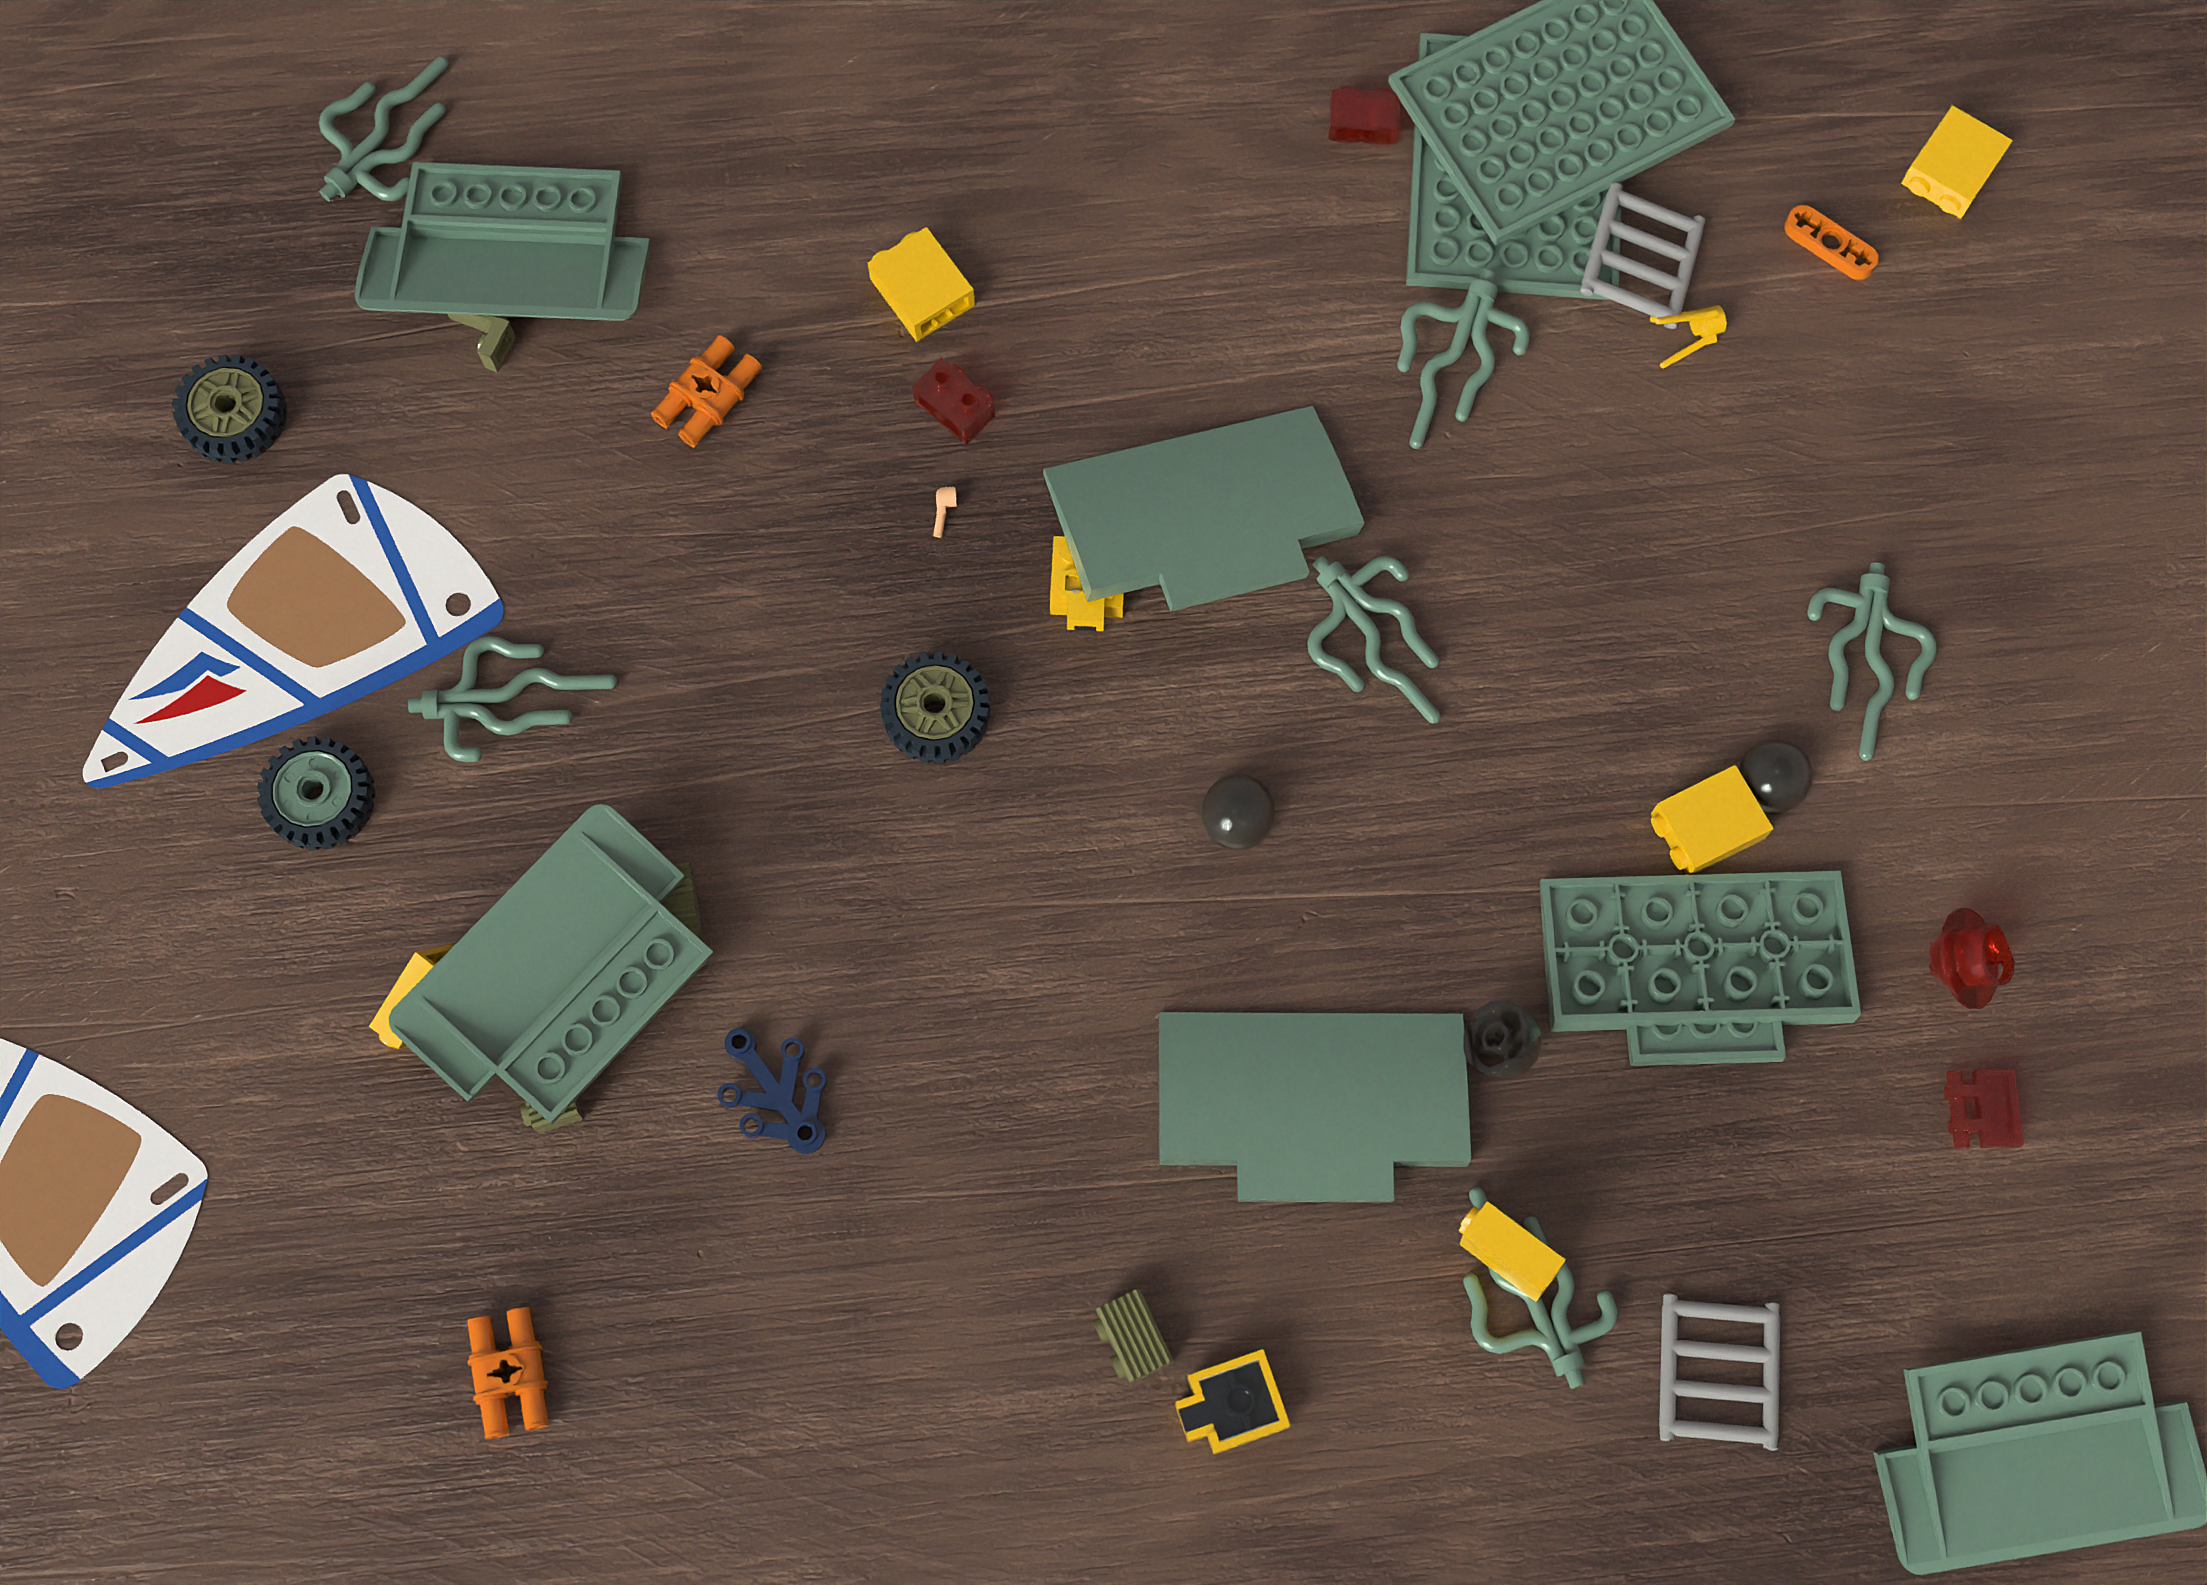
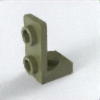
M448 314L449 318L486 332L479 340L477 353L485 368L498 373L516 339L510 321L505 316Z

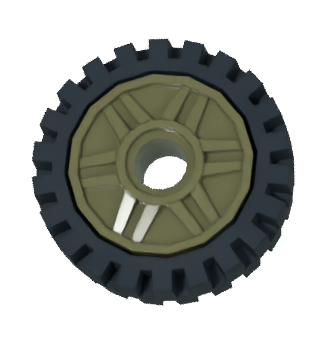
M224 354L218 355L219 362H215L210 357L204 360L206 367L202 369L196 364L191 368L194 372L192 377L188 374L182 377L181 380L184 383V387L179 385L176 387L175 394L178 398H173L172 406L175 410L173 417L177 427L194 450L205 458L208 456L212 461L220 462V459H222L225 463H234V458L237 457L240 462L249 460L247 455L249 453H252L256 458L262 454L259 449L260 447L265 446L269 449L273 445L272 436L279 438L282 433L279 425L285 426L286 417L284 413L287 412L283 393L267 369L261 364L258 365L251 358L247 357L244 360L241 355L233 354L232 360H230ZM235 405L234 409H232L229 412H225V410L229 406Z
M934 651V655L928 656L927 652L919 653V658L917 659L911 656L905 659V665L901 666L898 664L894 668V674L888 676L885 681V688H882L880 709L886 733L889 739L894 742L895 747L900 752L904 751L913 760L917 757L921 762L928 764L929 760H935L936 764H942L944 759L949 758L951 762L959 759L960 754L964 753V755H967L971 752L972 746L974 744L977 746L982 740V734L986 733L988 720L990 719V699L986 684L976 668L973 669L971 664L965 659L960 661L955 654L949 653V656H944L943 651ZM932 702H940L945 705L943 710L938 713H931L926 710L927 706Z

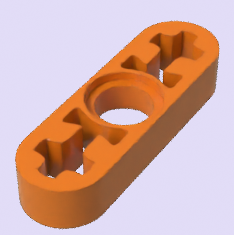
M1799 205L1790 211L1785 221L1784 229L1792 240L1852 279L1863 280L1872 274L1878 263V254L1872 246L1810 206ZM1804 219L1808 222L1807 225H1804L1802 228L1796 225L1797 222ZM1817 228H1819L1820 231L1818 232L1816 238L1812 237V234L1815 233ZM1833 236L1840 242V247L1829 249L1824 246L1822 238ZM1846 247L1850 248V251L1847 253V255L1843 257L1842 254L1844 253ZM1860 257L1864 258L1866 261L1861 266L1855 264V261Z

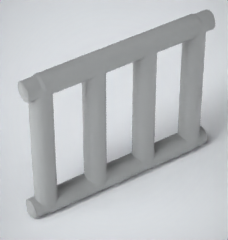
M1613 183L1606 195L1580 293L1585 296H1591L1595 293L1656 318L1681 314L1702 238L1705 218L1702 216H1694L1693 219L1624 192L1622 191V185ZM1618 205L1688 232L1685 246L1681 247L1615 221ZM1610 234L1680 261L1677 276H1672L1606 250ZM1605 264L1671 290L1672 294L1669 305L1665 306L1599 280L1598 275L1601 265ZM1678 323L1664 325L1667 328L1675 329Z
M1663 1294L1659 1413L1661 1441L1674 1440V1436L1761 1443L1763 1448L1775 1451L1778 1449L1780 1377L1779 1303L1771 1302L1766 1303L1765 1307L1683 1301L1678 1300L1677 1295ZM1678 1316L1764 1323V1347L1677 1340ZM1677 1356L1763 1363V1387L1676 1380ZM1676 1396L1763 1403V1427L1676 1420Z

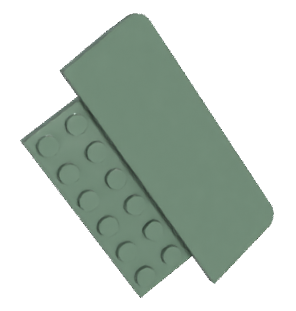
M413 162L402 227H371L358 271L354 297L359 307L374 311L623 321L635 316L639 310L652 246L650 238L615 237L623 180L619 170Z
M603 804L594 805L579 817L400 1000L390 1012L389 1026L401 1041L469 1103L496 1075H499L549 1123L553 1124L714 955V952L662 905L664 900L686 879L685 875L613 808Z
M2137 1330L1903 1368L1916 1445L1873 1452L1898 1558L1905 1569L1917 1575L2198 1528L2207 1523V1475L2188 1404L2182 1400L2154 1404L2141 1331Z

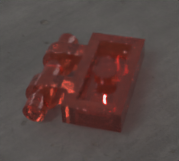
M1976 1069L1972 1072L1973 1085H1963L1962 1071L1946 1072L1947 1086L1944 1087L1945 1100H1949L1951 1120L1947 1124L1948 1133L1953 1135L1954 1149L1970 1148L1969 1133H1979L1980 1148H2019L2023 1146L2015 1069ZM1965 1099H1975L1977 1119H1967Z

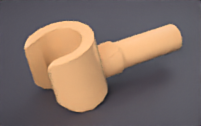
M941 487L936 492L937 517L933 533L935 537H942L946 508L957 507L955 487Z

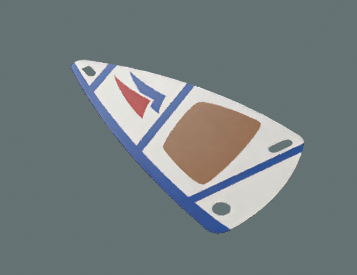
M348 474L336 475L299 500L254 537L208 582L178 616L151 651L116 704L84 765V781L92 788L97 789L115 786L208 759L308 722L384 688L498 626L503 618V604L491 582L473 557L432 517L412 503L378 485ZM346 490L351 494L360 514L358 523L350 524L347 522L337 501V494L340 491ZM463 593L470 598L471 607L466 614L453 616L447 612L446 601L452 594ZM118 752H125L128 755V760L124 765L108 772L105 771L101 762L102 759Z
M0 1038V1328L46 1384L56 1389H64L76 1384L98 1366L137 1325L160 1293L177 1264L193 1229L207 1183V1169L202 1161L177 1139L118 1096L51 1059ZM179 1173H184L188 1176V1184L164 1203L154 1205L151 1202V1194ZM75 1323L82 1329V1342L73 1350H62L56 1343V1333L64 1324Z

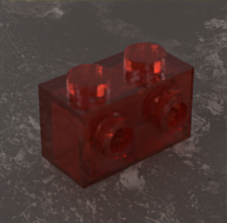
M940 358L912 386L914 402L965 445L995 417L994 398L991 393L981 385L976 387L968 380L967 374L961 367L954 363L950 365L943 358Z

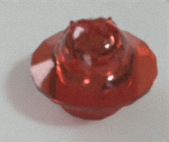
M1957 908L1950 913L1943 925L1941 936L1930 943V975L1938 978L1941 983L1948 986L1956 1000L1967 1009H1982L1991 1002L1996 986L2006 985L2011 981L2015 960L2004 932L1999 925H1986L1983 918L1970 908ZM1998 964H2002L2003 972L2000 978L1997 979Z

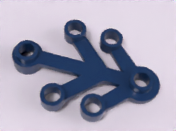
M736 1028L730 1031L725 1038L726 1051L731 1058L737 1061H744L766 1093L740 1090L737 1085L726 1083L718 1090L720 1103L726 1108L745 1106L780 1111L788 1124L763 1122L758 1115L751 1113L741 1119L739 1124L741 1132L750 1139L763 1136L788 1140L791 1148L801 1154L816 1152L823 1145L826 1136L823 1124L817 1119L821 1093L827 1085L825 1073L819 1068H811L805 1072L803 1083L807 1092L801 1115L792 1101L799 1062L805 1055L803 1043L797 1038H788L782 1043L781 1053L784 1061L779 1084L756 1053L757 1042L753 1034L745 1028ZM737 1037H744L747 1040L746 1045L741 1049L733 1047V1041ZM792 1044L800 1047V1051L796 1056H788L786 1054L787 1048ZM814 1074L822 1077L821 1084L816 1087L808 1084L809 1078ZM730 1089L737 1092L735 1100L732 1102L724 1101V1093ZM750 1120H756L759 1123L758 1129L752 1133L745 1130L746 1123ZM805 1127L811 1128L813 1131L812 1137L808 1140H801L799 1138L800 1130Z

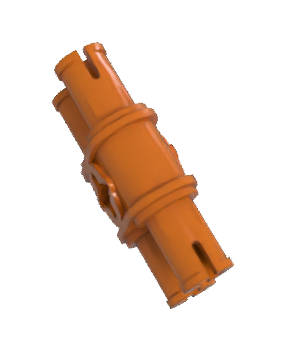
M718 335L700 357L691 358L690 365L676 381H671L668 388L670 392L651 412L652 418L659 425L667 429L686 406H692L697 412L678 434L685 443L695 448L713 425H721L724 422L723 418L738 401L744 399V389L762 370V366L754 357L746 354L728 376H722L716 372L735 351L734 346L729 340Z
M529 1307L507 1311L512 1346L502 1352L496 1350L491 1316H480L467 1320L472 1355L469 1356L467 1363L472 1369L476 1394L473 1396V1401H476V1405L481 1407L486 1440L509 1435L504 1400L513 1394L520 1396L526 1431L549 1426L544 1391L547 1390L549 1384L548 1380L544 1378L540 1354L543 1347L539 1341H535ZM506 1364L515 1369H521L517 1373L510 1375L511 1382H507L501 1377H495L506 1370Z

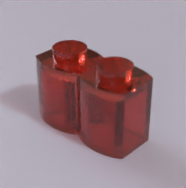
M1353 86L1333 89L1329 105L1328 139L1343 143L1363 141L1374 145L1397 144L1400 132L1401 110L1399 97L1395 92L1385 88L1370 92L1358 90Z

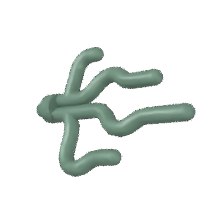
M437 57L406 87L391 91L381 98L376 105L374 130L355 149L348 138L333 126V121L337 116L354 111L364 104L376 91L374 83L370 81L365 82L351 96L334 101L325 107L319 119L321 133L327 140L338 147L342 154L339 164L324 176L327 184L319 191L327 201L330 202L337 194L344 198L358 183L384 201L399 200L407 195L410 178L405 177L395 186L386 187L370 175L369 172L378 165L395 164L406 161L414 156L420 148L425 132L444 115L445 106L440 102L433 104L413 124L409 130L406 143L400 148L373 151L388 135L390 110L395 105L411 101L448 67L449 61L446 57Z
M1482 270L1480 279L1471 281L1464 303L1457 308H1447L1433 302L1422 301L1412 304L1402 316L1400 330L1403 347L1397 362V367L1401 372L1410 370L1415 356L1418 341L1415 321L1418 317L1425 315L1440 321L1458 322L1449 349L1427 361L1421 371L1420 385L1423 400L1410 438V446L1413 449H1420L1423 446L1436 406L1437 390L1434 381L1435 375L1441 368L1452 364L1460 358L1465 349L1471 327V337L1474 347L1480 355L1481 366L1468 378L1463 388L1455 413L1456 419L1460 422H1464L1469 418L1478 389L1490 379L1494 371L1495 356L1485 334L1487 323L1491 322L1514 331L1516 339L1513 351L1516 355H1524L1527 351L1530 332L1525 322L1517 316L1492 308L1498 292V287L1493 284L1496 275L1493 271Z
M1324 555L1320 556L1312 565L1320 573L1316 580L1333 599V609L1328 617L1320 622L1309 635L1307 646L1312 660L1321 668L1337 673L1353 691L1360 692L1364 689V681L1350 665L1342 659L1328 655L1322 649L1323 639L1339 626L1347 614L1366 636V664L1372 674L1381 681L1398 687L1428 722L1433 724L1439 722L1441 719L1440 712L1405 674L1386 667L1380 659V632L1374 622L1360 608L1361 606L1363 609L1371 612L1394 615L1400 622L1402 636L1409 647L1429 668L1437 667L1440 662L1439 658L1417 633L1415 620L1409 609L1399 601L1371 597L1362 588L1365 583L1382 570H1388L1397 580L1405 581L1409 578L1408 569L1396 558L1386 555L1376 557L1351 576L1339 561L1331 564Z
M1871 563L1869 573L1861 575L1858 593L1837 588L1818 590L1811 597L1807 612L1809 619L1816 621L1821 618L1826 602L1856 608L1853 621L1840 629L1832 637L1828 647V658L1834 672L1830 707L1835 711L1842 710L1845 705L1849 680V667L1843 654L1844 646L1850 640L1858 637L1865 630L1868 623L1865 657L1879 679V689L1869 700L1865 711L1859 756L1864 761L1873 758L1880 712L1891 699L1894 691V676L1880 654L1883 626L1895 633L1916 638L1922 646L1921 654L1911 664L1905 690L1908 699L1915 700L1920 696L1924 672L1934 662L1937 653L1936 640L1925 626L1897 618L1890 612L1887 606L1890 579L1884 575L1885 565L1882 563Z
M486 636L473 641L465 650L462 678L458 685L448 690H423L422 698L408 699L409 713H422L425 720L444 719L443 742L448 755L457 761L476 762L482 758V751L477 747H461L459 745V718H475L495 734L506 736L519 734L536 725L568 724L573 718L572 713L568 710H538L526 712L510 721L498 719L490 710L480 704L509 701L517 696L526 686L535 682L543 683L557 690L612 689L617 685V678L611 674L563 676L549 669L532 668L522 671L503 687L473 689L477 678L478 658L483 652L489 650L496 651L508 658L518 659L539 658L544 653L543 646L537 643L514 644L501 637Z
M1473 1187L1469 1191L1473 1207L1476 1206L1481 1210L1488 1201L1484 1191L1480 1187ZM1533 1216L1526 1217L1523 1222L1525 1230L1549 1247L1538 1220ZM1566 1263L1563 1264L1556 1275L1559 1288L1552 1304V1322L1541 1297L1537 1302L1533 1301L1488 1267L1489 1273L1497 1285L1524 1299L1537 1327V1330L1528 1329L1497 1338L1492 1336L1487 1329L1489 1308L1477 1276L1472 1273L1464 1276L1463 1284L1472 1304L1470 1325L1473 1336L1481 1347L1488 1352L1501 1354L1528 1345L1539 1346L1549 1356L1557 1377L1565 1375L1571 1389L1586 1384L1580 1369L1587 1365L1578 1345L1606 1334L1616 1324L1618 1316L1617 1306L1612 1294L1608 1290H1601L1597 1294V1301L1602 1310L1600 1319L1572 1330L1567 1319V1309L1573 1298L1575 1284L1573 1275Z

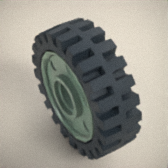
M316 736L307 737V742L298 739L292 741L294 747L289 749L285 745L280 748L279 752L281 755L278 758L272 755L267 761L270 764V768H263L260 774L263 782H258L257 791L260 793V796L257 797L258 805L262 809L260 812L268 825L288 843L290 842L302 849L306 847L309 850H318V847H322L325 850L333 848V843L337 842L342 845L348 842L346 839L348 835L351 834L355 837L360 832L357 827L360 824L366 825L368 822L367 812L373 811L374 803L372 798L375 797L372 775L361 758L345 744L338 740L334 742L331 738L322 737V740H319ZM323 787L324 790L320 797L313 800L309 799L314 789Z

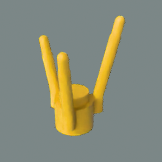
M1719 305L1685 311L1677 315L1657 318L1650 317V320L1656 324L1690 321L1692 333L1695 336L1700 335L1702 339L1660 363L1661 368H1666L1705 345L1716 343V334L1724 333L1726 330V317Z

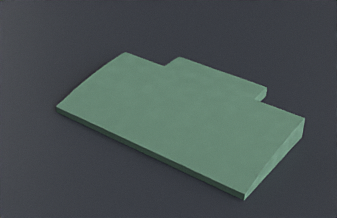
M1313 406L1057 465L1043 470V475L1087 602L1161 584L1171 612L1307 578L1310 571L1301 549L1356 536L1365 523L1341 463Z
M1841 871L1541 879L1540 881L1550 1031L1626 1030L1630 1066L1783 1062L1786 1054L1782 1025L1854 1023L1861 1014Z
M1159 1012V1165L1237 1166V1202H1393V1166L1467 1167L1471 1162L1463 1014Z

